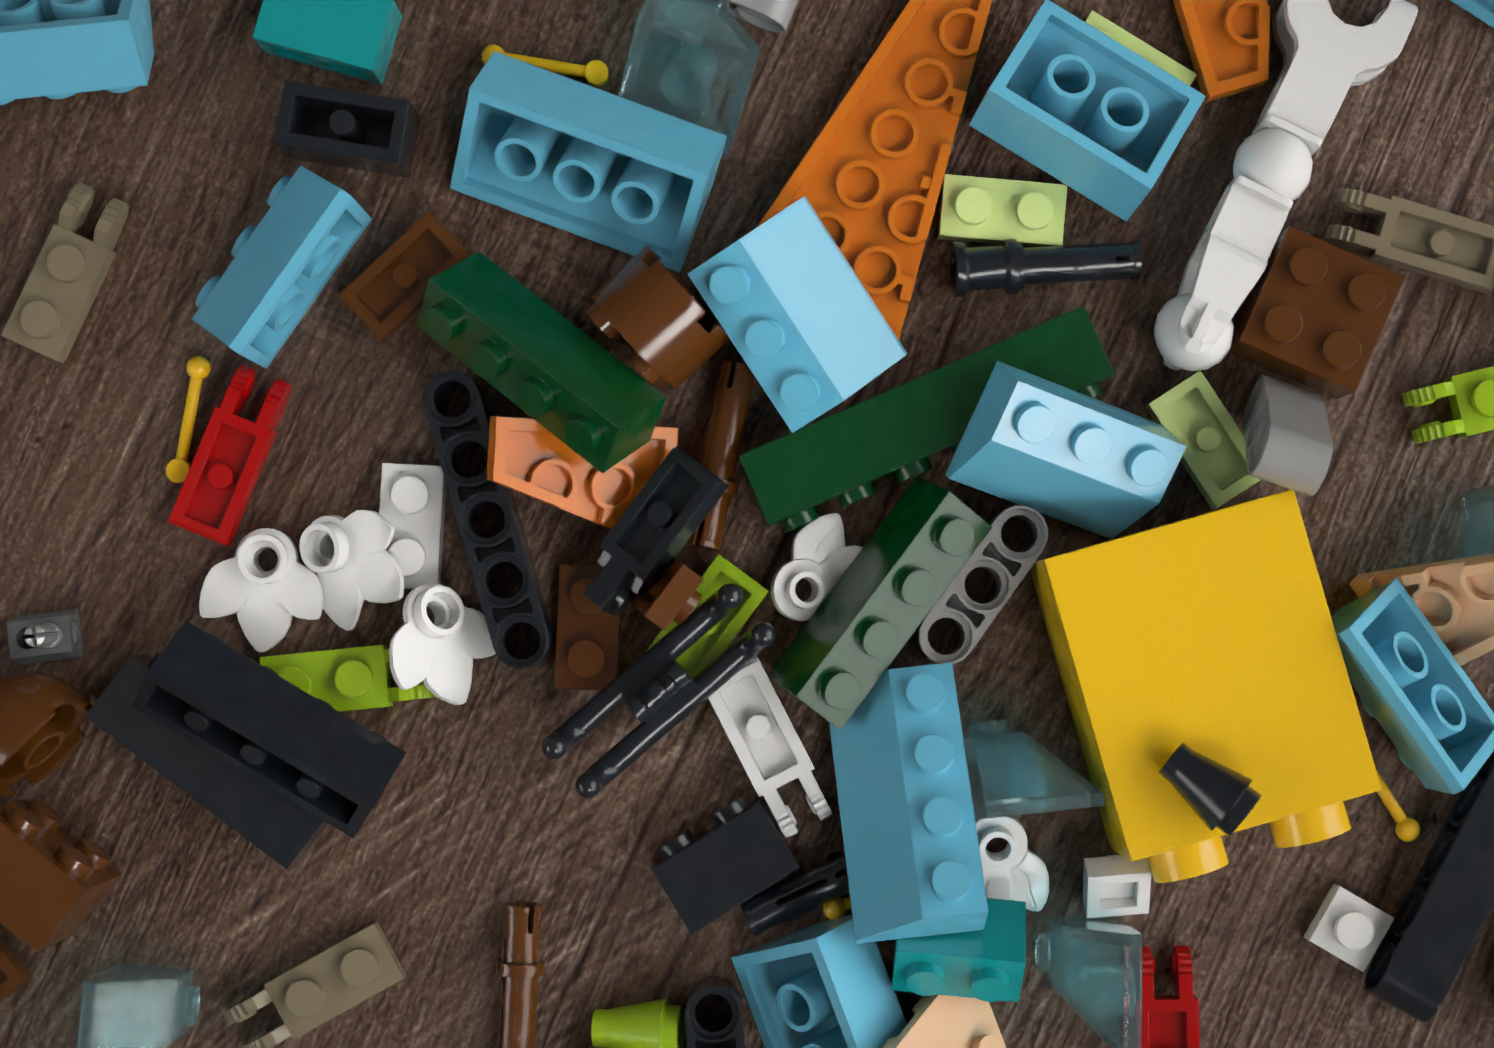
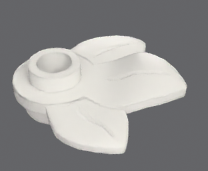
M356 510L346 518L338 515L319 517L304 530L300 538L301 558L310 570L317 573L323 588V610L339 627L346 631L354 629L364 600L375 603H391L401 600L404 594L402 569L396 559L385 550L393 538L394 527L382 515L371 510Z
M839 514L822 515L819 519L804 525L793 538L791 560L784 563L773 576L771 582L773 604L788 619L808 621L863 549V547L856 545L845 546L844 527ZM802 578L806 579L812 588L810 597L804 602L797 597L795 592L796 584Z
M262 528L250 532L240 541L235 557L217 563L210 569L201 589L199 609L200 615L203 618H219L237 613L238 622L249 643L257 652L264 653L276 646L285 637L291 626L293 616L307 620L320 619L324 593L316 573L298 562L297 548L291 538L279 530ZM266 548H272L278 556L277 565L271 571L263 570L259 564V555Z
M438 583L420 585L407 595L403 605L404 624L397 630L390 641L389 662L393 679L401 690L410 689L423 681L424 685L439 699L454 705H462L467 701L472 683L473 659L486 658L496 654L485 617L478 610L464 607L459 595L449 587ZM426 606L434 613V624L428 618Z
M989 812L976 818L986 898L1026 902L1027 910L1041 911L1049 894V875L1043 859L1028 849V838L1023 825L1014 816L1004 812ZM1000 837L1008 841L1006 848L1000 852L993 853L986 849L987 843L993 838Z

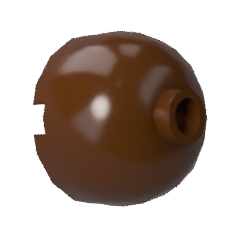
M27 671L9 675L2 680L0 679V797L16 795L9 785L23 778L31 786L42 781L69 757L85 737L77 726L81 722L83 715L85 716L92 708V705L74 687L61 678L38 671Z

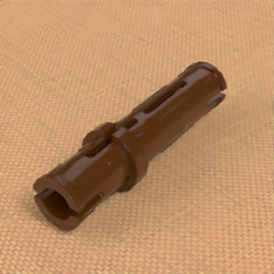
M731 361L718 362L717 368L719 370L700 459L702 466L728 484L729 487L685 544L702 549L708 547L709 550L722 551L723 545L721 543L730 498H736L739 485L734 483L755 378L748 365L736 362V367H734Z
M509 901L502 904L501 957L495 960L494 972L500 976L497 1048H535L538 978L545 974V961L539 958L543 904L531 901H516V906H514V902Z

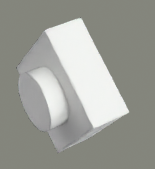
M1118 854L1084 858L1083 904L1086 918L1148 914L1152 874L1148 858L1132 862Z
M1333 884L1303 937L1364 972L1392 924L1394 917L1343 887Z

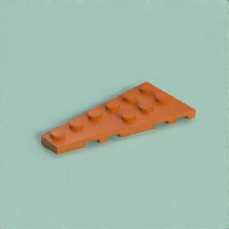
M910 0L758 225L760 226L805 196L898 340H900L992 0Z

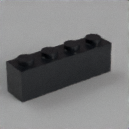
M185 621L148 669L131 706L353 839L407 753L388 742L381 734L368 730L335 710L329 703L311 696L281 678L272 669L261 666L226 645L217 636L206 633L188 621Z
M157 652L153 658L148 654L131 655L85 717L285 869L298 864L327 827L328 823L131 707L148 669L161 653Z

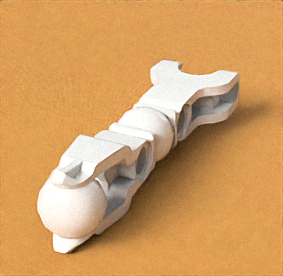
M1328 0L1281 1L1272 20L1274 39L1283 57L1281 72L1260 114L1252 135L1247 137L1236 151L1233 163L1234 179L1226 186L1196 248L1187 262L1178 295L1166 302L1157 315L1154 337L1159 352L1163 356L1164 365L1176 371L1180 369L1189 371L1206 370L1221 362L1228 353L1234 335V326L1231 319L1266 269L1267 260L1294 203L1293 200L1299 198L1309 184L1313 164L1311 156L1320 148L1350 86L1369 82L1380 75L1387 65L1398 58L1418 13L1416 5L1406 0H1391L1388 7L1375 16L1372 24L1359 27L1345 24L1333 14Z

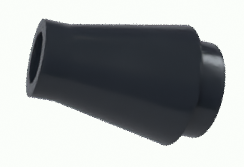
M1184 742L1180 744L1158 772L1172 784L1210 831L1217 827L1228 837L1247 817L1262 796L1249 786L1252 779L1194 751Z

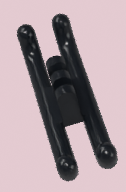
M728 583L721 586L697 607L684 622L675 626L543 740L542 751L544 755L550 759H559L624 703L641 721L638 726L577 778L575 790L578 795L586 799L596 796L627 767L775 641L776 633L773 626L766 622H760L743 634L693 678L676 660L741 603L742 591L737 585Z

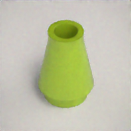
M665 998L612 1009H595L591 1025L592 1044L594 1047L685 1048V1008L683 1005H671L669 999Z

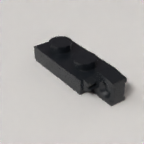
M679 447L672 448L599 546L604 551L597 564L603 569L585 591L584 595L600 609L616 617L635 594L642 597L650 589V586L653 587L729 485Z

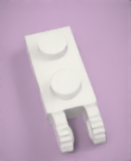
M756 657L708 699L758 796H764L785 838H788L798 833L796 828L797 821L790 807L784 804L777 788L799 778L806 792L805 798L813 814L818 815L819 819L823 820L833 815L811 772L815 768L758 657Z

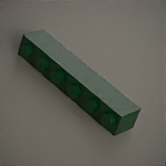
M1085 306L1076 308L739 455L738 461L767 527L769 528L780 523L784 533L790 532L819 519L815 510L817 506L838 498L841 508L847 507L876 494L872 482L893 473L898 483L904 482L933 469L929 460L930 457L950 448L953 454H955L997 361L1092 398L1104 394L1099 383L1113 376L1114 371Z

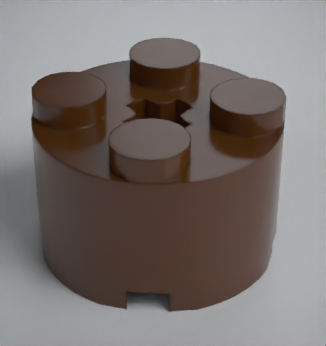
M646 245L591 296L594 304L586 313L610 339L615 337L622 344L627 341L635 351L628 357V360L651 385L657 384L664 389L670 384L677 389L725 345L730 338L719 325L715 327L719 321L674 270L670 273L660 262L662 258L650 246Z

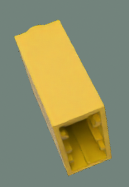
M1293 490L1260 497L1038 560L1030 568L1110 849L1131 862L1147 857L1154 882H1174L1200 876L1220 869L1229 863L1221 837L1226 834L1217 827L1210 831L1172 784L1158 773L1182 742L1194 751L1252 779L1249 786L1262 796L1234 832L1269 823L1275 845L1278 848L1311 844L1347 832L1351 829L1344 801L1382 790Z

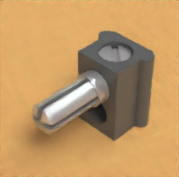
M77 608L14 616V621L6 622L10 659H18L20 665L83 657L80 614ZM28 635H35V638H28Z

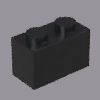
M285 81L274 143L290 159L410 178L420 117L411 102L407 100Z
M740 796L710 815L716 825L695 838L690 830L687 829L657 848L662 858L653 864L651 870L691 935L800 868L797 858L760 798L747 805L743 796Z

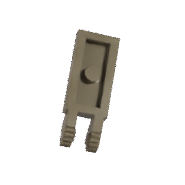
M82 182L74 185L69 195H67V200L64 202L59 213L58 225L53 224L1 336L63 364L75 343L116 256L113 249L123 230L124 224H126L130 207L128 203L113 198L104 208L96 224L93 241L78 235L91 209L95 196L93 187Z
M1338 189L1334 201L1336 206L1351 213L1380 218L1375 235L1346 225H1327L1323 238L1325 242L1348 251L1369 254V259L1484 294L1493 291L1494 226L1393 195L1384 198L1362 192L1361 190Z
M378 921L269 980L264 984L265 988L230 1007L223 1012V1015L229 1025L235 1022L241 1023L255 1015L260 1008L273 1002L283 1023L269 1031L264 1030L248 1039L247 1044L241 1047L272 1048L290 1036L293 1040L403 980L407 975Z

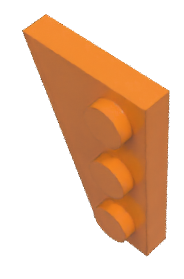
M1173 0L1192 65L1197 74L1196 78L1200 91L1206 96L1204 103L1263 86L1269 80L1270 6L1268 5V0Z
M490 416L487 480L611 530L672 448L677 446L678 428L655 427L648 443L602 474L535 419Z

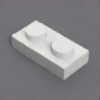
M382 463L379 514L386 518L394 527L393 538L385 550L396 559L402 569L404 589H414L426 583L441 584L446 481L441 466Z

